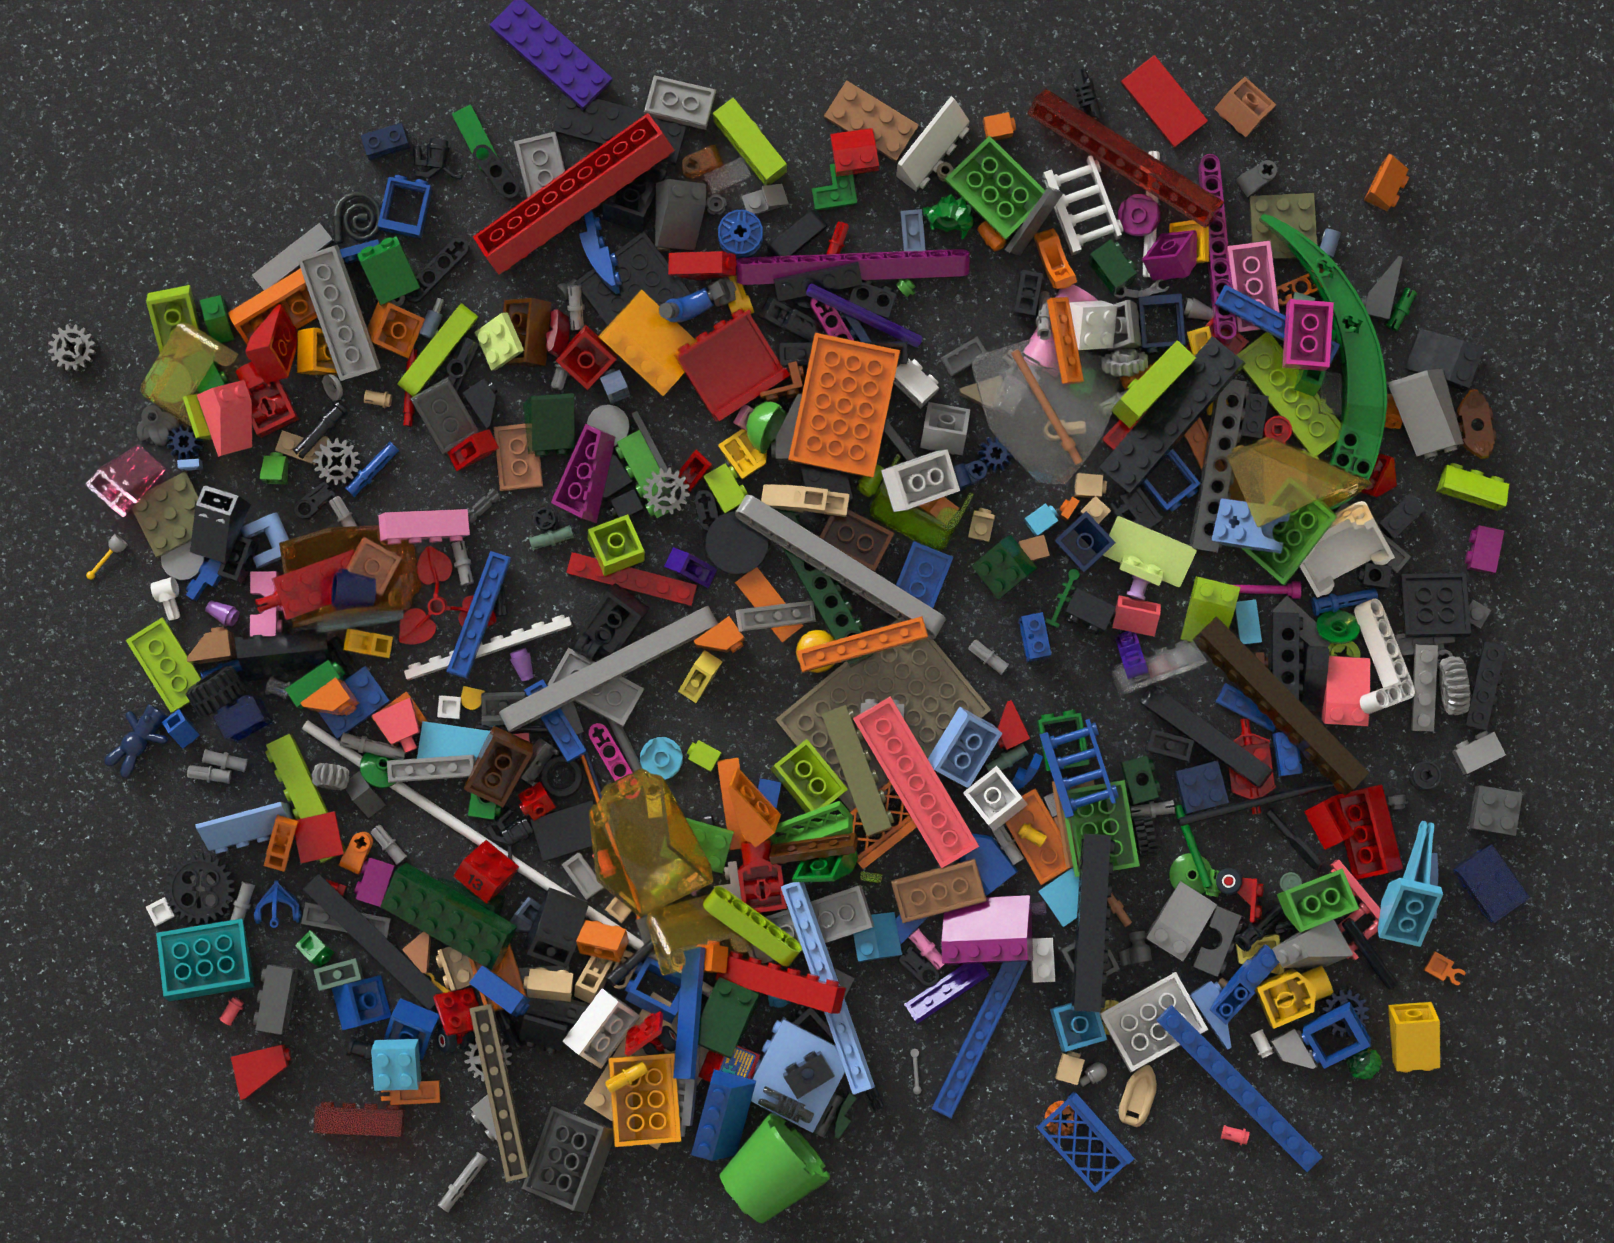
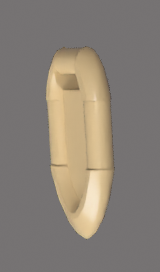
M1150 1065L1139 1068L1126 1084L1119 1105V1118L1122 1123L1139 1127L1146 1121L1157 1088L1156 1076ZM1127 1110L1138 1113V1119L1126 1115Z

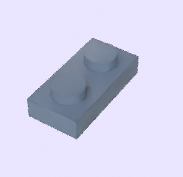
M922 209L900 211L903 250L925 251Z

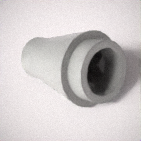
M1193 297L1185 299L1183 315L1186 318L1208 321L1213 318L1212 308Z

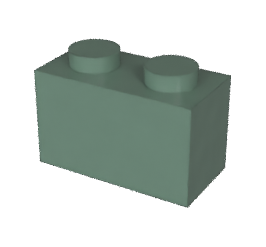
M359 958L314 969L319 991L364 979Z

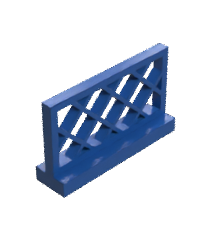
M1075 1092L1070 1094L1066 1101L1036 1127L1094 1193L1126 1164L1131 1163L1135 1159ZM1068 1105L1074 1110V1120H1062V1110ZM1077 1115H1078L1083 1121L1077 1120ZM1049 1122H1058V1135H1050L1043 1128ZM1061 1123H1074L1073 1136L1061 1135ZM1077 1123L1086 1124L1089 1127L1088 1136H1076ZM1092 1131L1097 1137H1091ZM1061 1138L1073 1139L1072 1151H1063L1060 1148ZM1076 1139H1088V1152L1075 1151ZM1091 1140L1102 1141L1103 1153L1091 1152ZM1106 1147L1110 1150L1111 1153H1106ZM1066 1154H1072V1160ZM1075 1154L1087 1155V1167H1077L1075 1165ZM1090 1155L1103 1156L1102 1168H1090ZM1106 1156H1115L1120 1162L1114 1169L1105 1168ZM1081 1170H1086V1176L1082 1173ZM1090 1171H1102L1101 1181L1094 1186L1089 1180Z

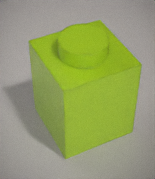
M700 740L696 744L692 742L687 751V754L690 755L688 760L712 772L722 754Z

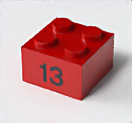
M485 840L462 861L453 877L485 903H488L510 883L519 866Z

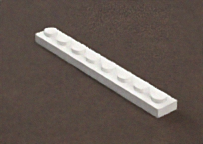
M564 615L552 618L553 622L544 624V622H539L531 625L532 629L524 631L521 628L512 631V636L503 638V635L490 639V643L483 645L481 642L476 658L573 627L570 617L565 618ZM454 651L449 652L450 656L441 658V655L428 659L429 663L421 665L420 662L409 665V669L404 671L406 679L412 680L448 668Z

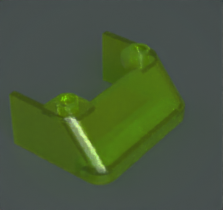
M896 455L890 467L898 465L901 458L900 455ZM883 479L870 506V514L875 520L920 544L941 551L950 541L974 494L969 493L960 511L952 507H946L939 512L937 518L915 507L894 512Z

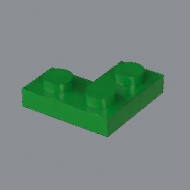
M830 164L832 185L812 188L815 211L857 205L853 174L836 177L835 165Z

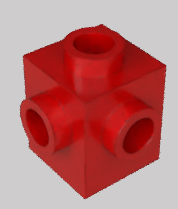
M541 782L518 794L522 802L519 804V807L524 815L529 814L533 821L556 808Z

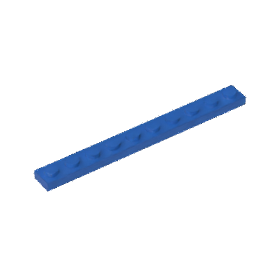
M1172 1005L1156 1019L1306 1172L1322 1158L1284 1117Z

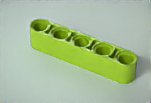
M461 303L406 371L397 385L411 396L419 394L479 316Z
M716 886L703 902L707 912L783 966H789L802 950L801 944L796 939L721 886Z

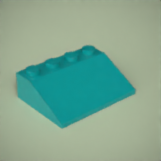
M243 919L156 933L163 996L168 1001L255 987Z

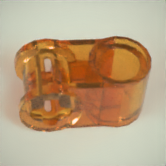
M711 145L686 156L682 162V173L688 178H695L724 166L717 146ZM688 163L695 165V170L688 168Z

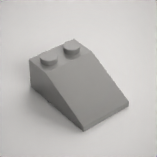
M1180 881L1146 933V938L1176 958L1184 961L1217 904Z

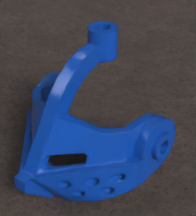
M275 880L272 887L256 905L254 912L256 924L262 922L263 906L272 902L270 926L272 928L278 926L277 901L291 906L293 921L300 923L302 912L298 900L279 884V880Z

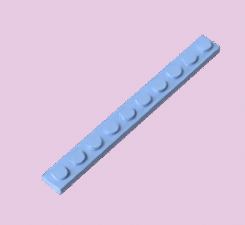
M792 882L781 886L810 973L820 976L819 980L824 982L827 979L838 981L804 882ZM843 999L840 1014L824 1013L852 1094L872 1089L875 1085L845 999Z

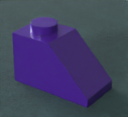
M674 547L664 567L706 588H709L717 571L715 567Z

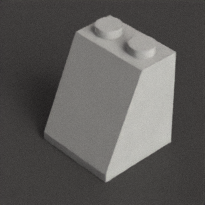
M1334 919L1303 932H1298L1272 948L1282 968L1326 967L1353 955Z

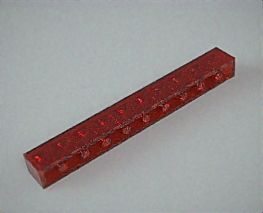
M1048 89L1043 90L1035 97L1027 115L1204 228H1207L1216 219L1224 201Z

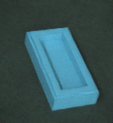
M1256 599L1237 602L1235 615L1239 640L1244 645L1261 643L1262 638Z

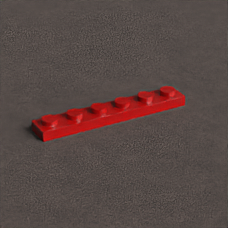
M573 552L566 572L570 575L608 585L616 583L623 589L692 606L697 588L695 584L630 567L604 576L596 558Z

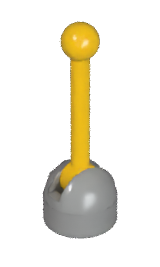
M114 534L109 540L110 550L92 571L87 572L86 577L90 580L94 579L95 573L113 552L123 551L128 544L121 537Z

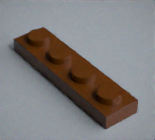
M856 833L772 844L769 859L771 864H785L792 861L849 855L856 852L858 838Z

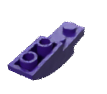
M1131 631L1119 634V637L1115 638L1127 678L1130 679L1149 673L1137 634L1131 633Z

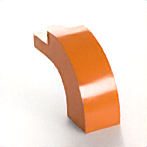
M1054 228L1035 234V243L1053 288L1065 289L1077 283L1076 275L1066 260L1059 236Z

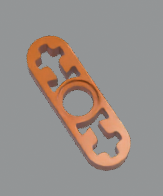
M1306 274L1276 287L1277 295L1279 294L1278 291L1282 293L1288 292L1290 290L1288 286H1291L1292 292L1284 298L1285 301L1278 299V306H1285L1292 299L1294 291L1297 292L1295 285L1298 282H1303L1307 286V291L1301 294L1308 296L1318 292L1315 284H1313L1315 289L1311 288V283L1307 279L1310 276Z

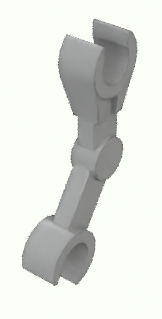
M1161 279L1145 290H1131L1125 287L1123 295L1116 294L1114 297L1117 299L1124 297L1138 299V297L1166 292L1169 286L1165 289L1159 288V282L1164 281Z

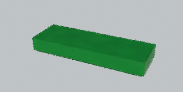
M471 104L452 113L472 155L476 146L484 144L490 147L497 156ZM479 148L477 150L476 156L479 160H486L489 153L486 148Z

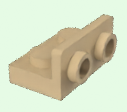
M450 946L437 950L439 955L435 957L439 968L443 967L445 976H443V981L446 988H450L452 992L471 985L469 982L474 977L468 957Z

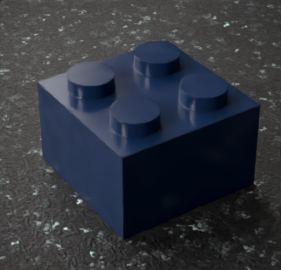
M1218 761L1173 772L1185 814L1229 803Z

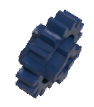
M1338 990V996L1333 993L1331 994V1000H1324L1328 1005L1327 1007H1321V1010L1326 1011V1013L1331 1011L1335 1002L1338 1003L1336 1007L1338 1008L1348 1003L1347 998L1354 1001L1357 1007L1353 1008L1357 1015H1359L1363 1026L1366 1027L1363 1019H1369V1016L1364 1015V1012L1368 1011L1369 1008L1363 1007V1004L1366 1002L1365 999L1358 1000L1359 993L1351 996V990H1347L1346 994L1342 990ZM1345 1018L1339 1020L1342 1022L1343 1028L1335 1023L1327 1026H1332L1331 1033H1335L1338 1030L1341 1037H1343L1344 1032L1349 1037L1352 1036V1030Z

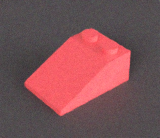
M244 380L214 387L197 395L218 457L252 447V402Z
M1329 656L1321 719L1325 724L1368 726L1369 714L1362 710L1360 698L1370 693V658Z

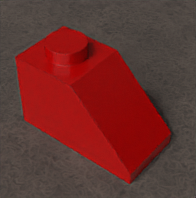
M490 429L469 436L447 453L456 471H459L489 456L499 447Z
M1012 700L1006 702L998 725L1002 735L997 742L1000 748L1004 747L1005 751L1030 739Z

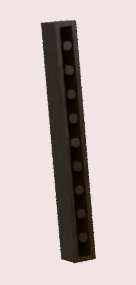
M1217 616L1192 639L1197 647L1211 658L1213 664L1220 667L1227 674L1228 679L1235 683L1242 690L1243 694L1257 705L1260 712L1266 714L1271 719L1273 725L1281 730L1288 737V740L1303 752L1306 759L1314 763L1319 772L1327 777L1339 792L1347 795L1369 774L1360 762Z

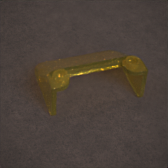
M181 323L175 328L143 380L140 388L141 393L145 398L192 427L183 397L195 393L214 361L220 365L228 366L235 361L239 354L193 325Z
M709 894L655 909L647 916V924L662 976L678 972L684 968L686 962L684 951L729 939L731 947L736 952L743 953L752 950L751 944L705 910L703 902Z

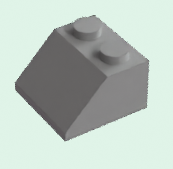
M1131 300L1114 304L1117 305L1113 348H1108V351L1140 347L1141 333L1137 304Z
M928 402L920 448L931 451L948 449L949 454L963 455L970 409Z

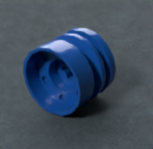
M734 210L727 213L721 219L718 226V239L722 251L736 254V260L754 257L760 251L763 244V227L760 220L752 212ZM738 229H742V231L745 232L743 233V237H739V235L736 234L738 233Z

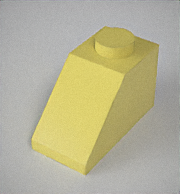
M704 650L694 663L678 692L697 703L718 671L722 661Z

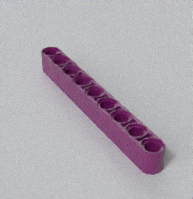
M1207 154L1201 159L1198 173L1203 218L1209 219V262L1207 263L1215 338L1219 342L1229 344L1237 332L1236 317L1231 313L1227 316L1221 315L1218 311L1220 307L1214 305L1220 295L1216 290L1217 287L1227 285L1233 288L1227 251L1228 238L1221 169L1218 157L1213 154ZM1209 162L1213 164L1214 169H1206L1204 163ZM1206 184H1214L1216 190L1211 191L1207 189ZM1208 205H1217L1218 211H1211ZM1210 225H1218L1221 231H1212ZM1219 245L1223 252H1214L1212 246ZM1215 266H1221V267H1223L1225 273H1223V274H1218V273H1216V271L1214 270V267H1215ZM1223 328L1228 329L1231 332V336H1223L1220 330Z

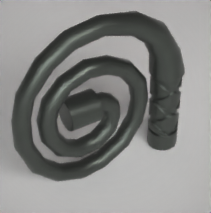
M353 192L344 195L338 200L332 215L335 243L343 242L341 225L343 205L354 197H364L375 206L377 223L375 229L366 236H358L353 233L349 227L348 218L350 213L357 208H364L369 212L370 222L365 228L357 226V220L359 222L368 221L367 213H359L352 219V225L355 230L367 232L372 229L375 223L373 209L366 204L357 203L349 207L344 214L343 223L345 230L350 237L358 241H366L376 235L379 231L377 225L381 209L374 197L365 192Z

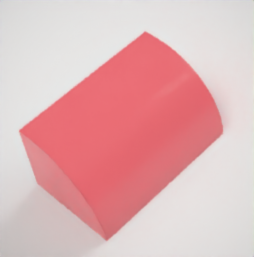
M1119 595L1112 628L1155 637L1161 604Z

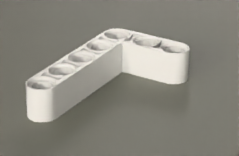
M1371 599L1357 605L1354 610L1355 617L1360 625V630L1383 688L1365 694L1360 698L1362 710L1367 714H1371L1414 697L1415 688L1381 602L1378 599Z

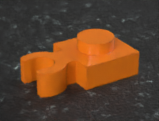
M1436 951L1433 952L1424 968V971L1442 981L1445 980L1446 976L1449 977L1450 982L1454 985H1460V982L1454 978L1456 973L1466 974L1462 969L1451 968L1454 962Z

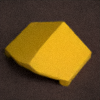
M744 429L739 430L718 445L729 464L742 480L766 464L767 452L763 454L756 450L749 441L747 431Z

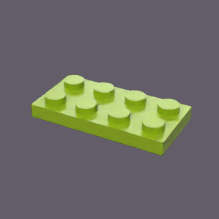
M162 617L128 638L126 642L173 714L190 703L185 694L191 686L202 678L194 665L187 662L188 656Z

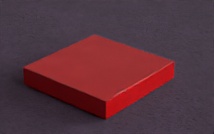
M335 811L297 819L298 824L295 838L301 863L344 854Z

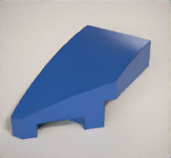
M1035 753L1027 770L1018 767L1011 783L1017 791L1034 777L1043 756Z

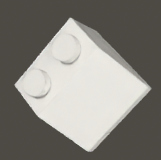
M909 359L908 364H900L896 368L893 383L921 409L939 390L937 386L938 381L930 374L928 376L921 371L923 367L915 359L913 361Z

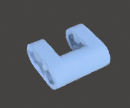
M277 512L241 527V533L244 538H251L265 532L272 549L253 557L257 568L267 566L295 552Z

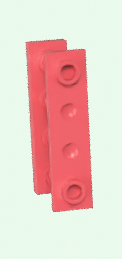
M1339 859L1335 860L1329 865L1332 868L1330 872L1332 873L1343 868L1354 897L1356 896L1361 902L1359 909L1351 913L1346 919L1351 918L1356 922L1361 916L1368 913L1375 919L1372 921L1373 924L1363 932L1368 940L1378 932L1380 908ZM1344 919L1340 924L1337 925L1341 933L1345 931V929L1342 926V923L1346 919ZM1352 941L1348 945L1353 953L1350 957L1352 960H1356L1359 957L1354 951L1358 947Z

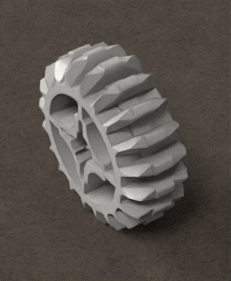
M1453 656L1442 659L1439 665L1438 679L1443 707L1449 715H1461L1468 712L1470 707L1471 693L1466 665L1460 657Z

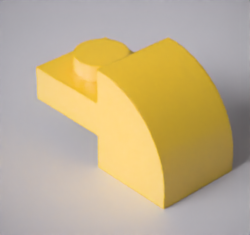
M347 629L343 650L389 658L393 637Z

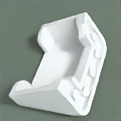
M1363 501L1354 503L1335 513L1337 516L1336 520L1300 565L1317 598L1327 595L1332 591L1335 585L1333 579L1370 560L1376 565H1385L1395 558L1369 507Z

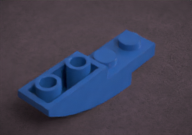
M591 210L584 214L587 232L579 234L581 243L597 275L615 294H619V285H622L619 272L615 270V266L618 265L615 253H611L608 246L606 247L604 237L600 236L599 230L602 229L600 218L595 217Z
M209 559L208 562L205 561L198 570L200 574L197 579H193L187 586L186 590L188 592L186 596L197 602L208 584L216 588L222 578L217 574L221 562Z
M1264 944L1250 960L1247 959L1211 1006L1210 1011L1225 1025L1255 994L1254 990L1279 964L1276 955L1268 945Z

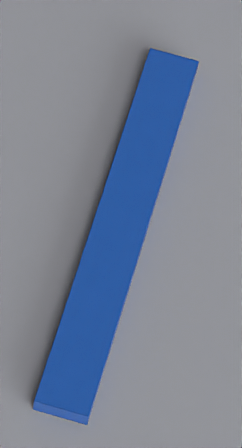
M1027 961L1002 963L931 1109L952 1118Z

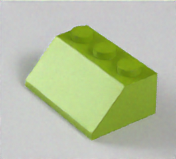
M1451 463L1443 467L1436 492L1499 511L1506 507L1509 484L1504 483V479L1492 476L1488 478L1483 476L1484 473L1481 471L1471 470L1469 472L1463 470V466Z
M808 739L803 741L771 768V771L805 813L830 805L848 790Z

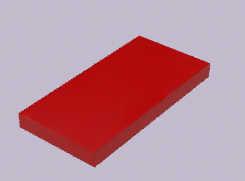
M1155 55L1121 81V84L1173 148L1177 147L1208 122Z

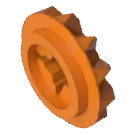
M1057 1101L1051 1104L1046 1110L1045 1119L1064 1101ZM1068 1105L1062 1110V1114L1068 1115L1071 1113L1066 1120H1074V1110ZM1049 1122L1046 1125L1052 1133L1058 1135V1123ZM1061 1123V1135L1071 1134L1074 1123H1066L1067 1127Z

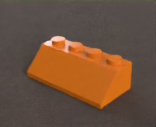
M301 269L228 312L231 321L247 346L252 334L279 304H282L296 329L317 318Z

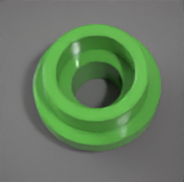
M909 278L899 279V282L896 284L899 290L906 297L910 294L913 295L915 293L914 288L916 287Z

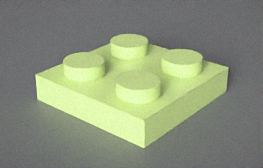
M507 312L499 314L475 331L491 371L499 369L524 351Z

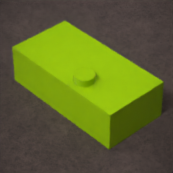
M734 97L713 112L714 123L765 186L773 184L787 173L786 162Z
M1177 340L1139 380L1135 378L1127 387L1129 390L1121 397L1111 411L1131 428L1183 371L1191 365L1196 357Z

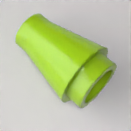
M876 464L874 478L863 476L858 481L857 489L867 497L875 494L883 478L881 470L884 468Z

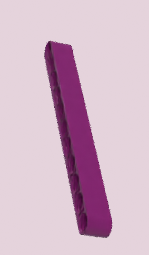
M964 249L746 257L736 260L737 283L742 285L774 284L775 278L854 262L859 263L862 280L966 276L970 273V252Z

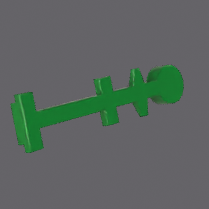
M1071 569L1069 571L1068 583H1062L1066 587L1063 595L1060 593L1057 595L1060 601L1051 620L1046 618L1045 623L1056 628L1059 627L1060 624L1055 621L1064 601L1069 602L1070 600L1067 597L1069 590H1075L1072 583L1079 578L1078 570Z

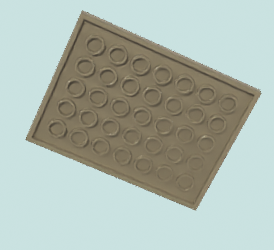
M897 619L892 624H896L902 621ZM926 638L873 653V656L853 667H850L847 661L844 662L775 719L796 746L806 739L813 745L848 790L839 798L850 811L856 805L823 720V713L846 705L848 710H853L856 717L860 714V704L865 703V699H877L879 703L891 696L893 700H900V704H904V720L920 747H924L923 752L928 759L959 707L980 718L991 711L989 706L933 639ZM853 722L855 730H858V726ZM863 737L864 741L860 742L863 750H868L871 762H868L870 771L875 769L879 780L875 784L877 789H879L890 780ZM891 785V788H890V793H891L893 790H895L892 785ZM857 812V814H856V819L858 820V819L860 818V816H859V813Z

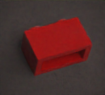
M1335 796L1304 811L1324 849L1330 848L1355 834Z

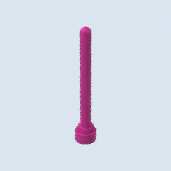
M1292 581L1287 583V585H1234L1240 587L1239 593L1287 594V596H1291L1293 599L1301 598V581Z

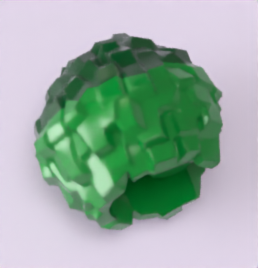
M1368 1047L1347 1057L1346 1063L1349 1073L1353 1077L1365 1080L1373 1078V1075L1379 1072L1382 1060L1376 1050Z

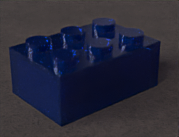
M248 695L237 699L238 704L229 707V705L220 708L217 710L218 714L213 716L225 740L235 743L273 723L262 699Z
M1492 844L1484 846L1452 869L1490 923L1497 922L1530 898Z

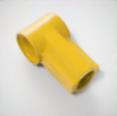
M736 276L728 277L736 288V300L728 303L731 314L741 308L743 311L750 309V314H753L754 310L749 296L746 295L743 285L737 283Z

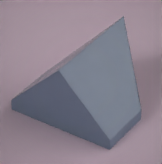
M531 897L525 900L510 920L511 923L517 926L515 932L530 931L541 906Z

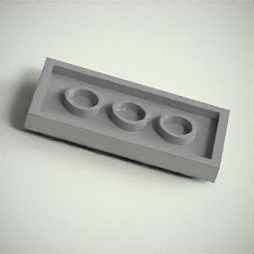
M568 648L547 686L595 662H591L585 656ZM621 676L574 701L624 727L644 688Z

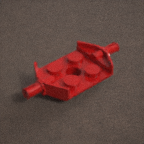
M1250 719L1240 720L1242 733L1233 741L1272 769L1270 740L1252 733ZM1229 767L1231 791L1233 794L1251 800L1265 796L1276 788L1273 772L1260 789ZM1260 806L1252 808V814L1261 813Z

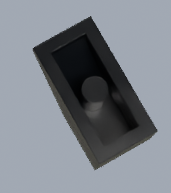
M482 379L464 391L463 395L488 430L492 429L498 400L495 393L498 391L491 381L487 383L485 379Z

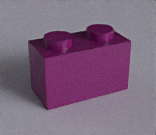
M1480 525L1475 527V530H1471L1469 542L1472 543L1471 550L1467 551L1465 557L1468 570L1491 575L1496 573L1504 530Z
M369 858V861H365L361 873L364 874L362 882H357L354 894H357L356 899L380 907L394 875L396 865L374 858Z

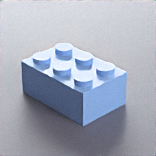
M959 707L928 760L935 771L969 788L1001 737L1002 732L993 724Z

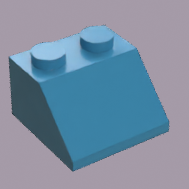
M895 912L872 914L871 917L875 927L853 934L859 963L902 955Z
M1072 1003L1050 1009L1062 1051L1067 1052L1107 1040L1099 1012L1071 1010Z

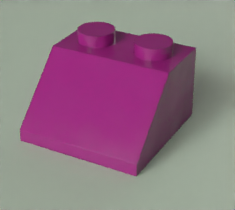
M1196 230L1162 233L1159 235L1142 259L1152 280L1182 279L1190 275L1192 269L1197 264Z

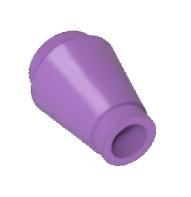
M212 600L209 601L205 609L207 613L224 626L229 625L232 627L239 617V611L236 610V607Z
M523 648L510 653V661L521 681L533 678L530 652Z

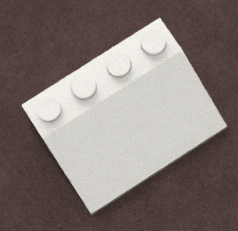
M952 96L898 162L896 176L915 191L920 187L924 189L930 181L928 176L932 171L937 172L938 165L943 163L941 161L946 154L950 156L957 146L954 143L959 137L963 139L970 130L968 128L969 119Z
M1176 972L1100 1013L1130 1073L1180 1046L1156 1021L1170 1005L1200 1034L1208 1030Z

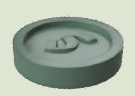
M1293 872L1284 874L1280 879V887L1283 891L1302 884L1299 875Z

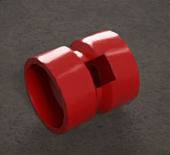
M1273 416L1264 424L1262 440L1271 447L1281 446L1292 434L1291 423L1283 416Z

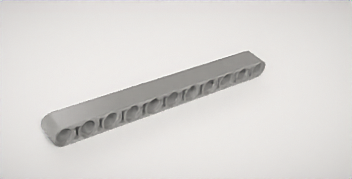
M746 495L736 510L735 516L740 521L903 622L923 616L928 638L935 639L946 619L941 613L759 499Z
M709 606L701 608L504 708L499 714L509 732L515 731L700 637L717 625L718 622Z

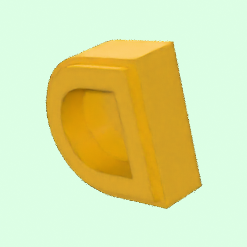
M463 686L461 695L462 705L469 710L478 709L482 705L481 694L485 693V691Z

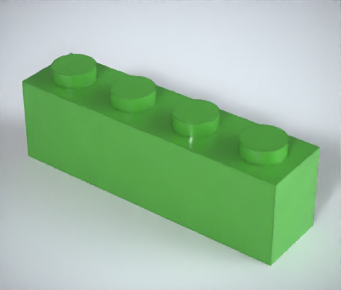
M638 430L617 441L618 447L615 450L620 459L625 458L628 466L625 469L630 478L635 477L638 485L635 488L640 497H643L644 494L648 493V491L643 489V486H649L646 478L653 479L652 472L654 471L659 474L660 468L643 435ZM656 483L652 487V495L658 492ZM662 487L663 492L661 493V495H671L670 487ZM662 500L658 502L662 505H671L669 501ZM645 505L650 516L655 515L656 518L663 516L662 509L654 512V505Z

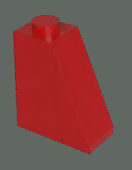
M723 251L669 253L668 275L695 281L736 276V254Z
M285 1044L231 1057L240 1100L251 1096L289 1066V1061L292 1060L289 1048L285 1047Z

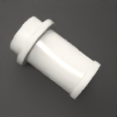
M1263 1029L1250 1035L1259 1051L1258 1055L1264 1058L1274 1053L1272 1050L1274 1047L1270 1046Z

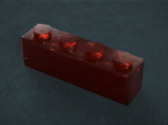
M321 1102V1106H315L314 1133L402 1137L404 1134L405 1109H399V1105L390 1104L386 1105V1108H378V1104H365L364 1107H356V1103H343L342 1107L334 1106V1102Z

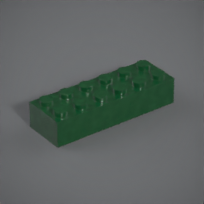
M405 863L395 871L380 906L491 971L502 962L517 928L515 924L408 863Z

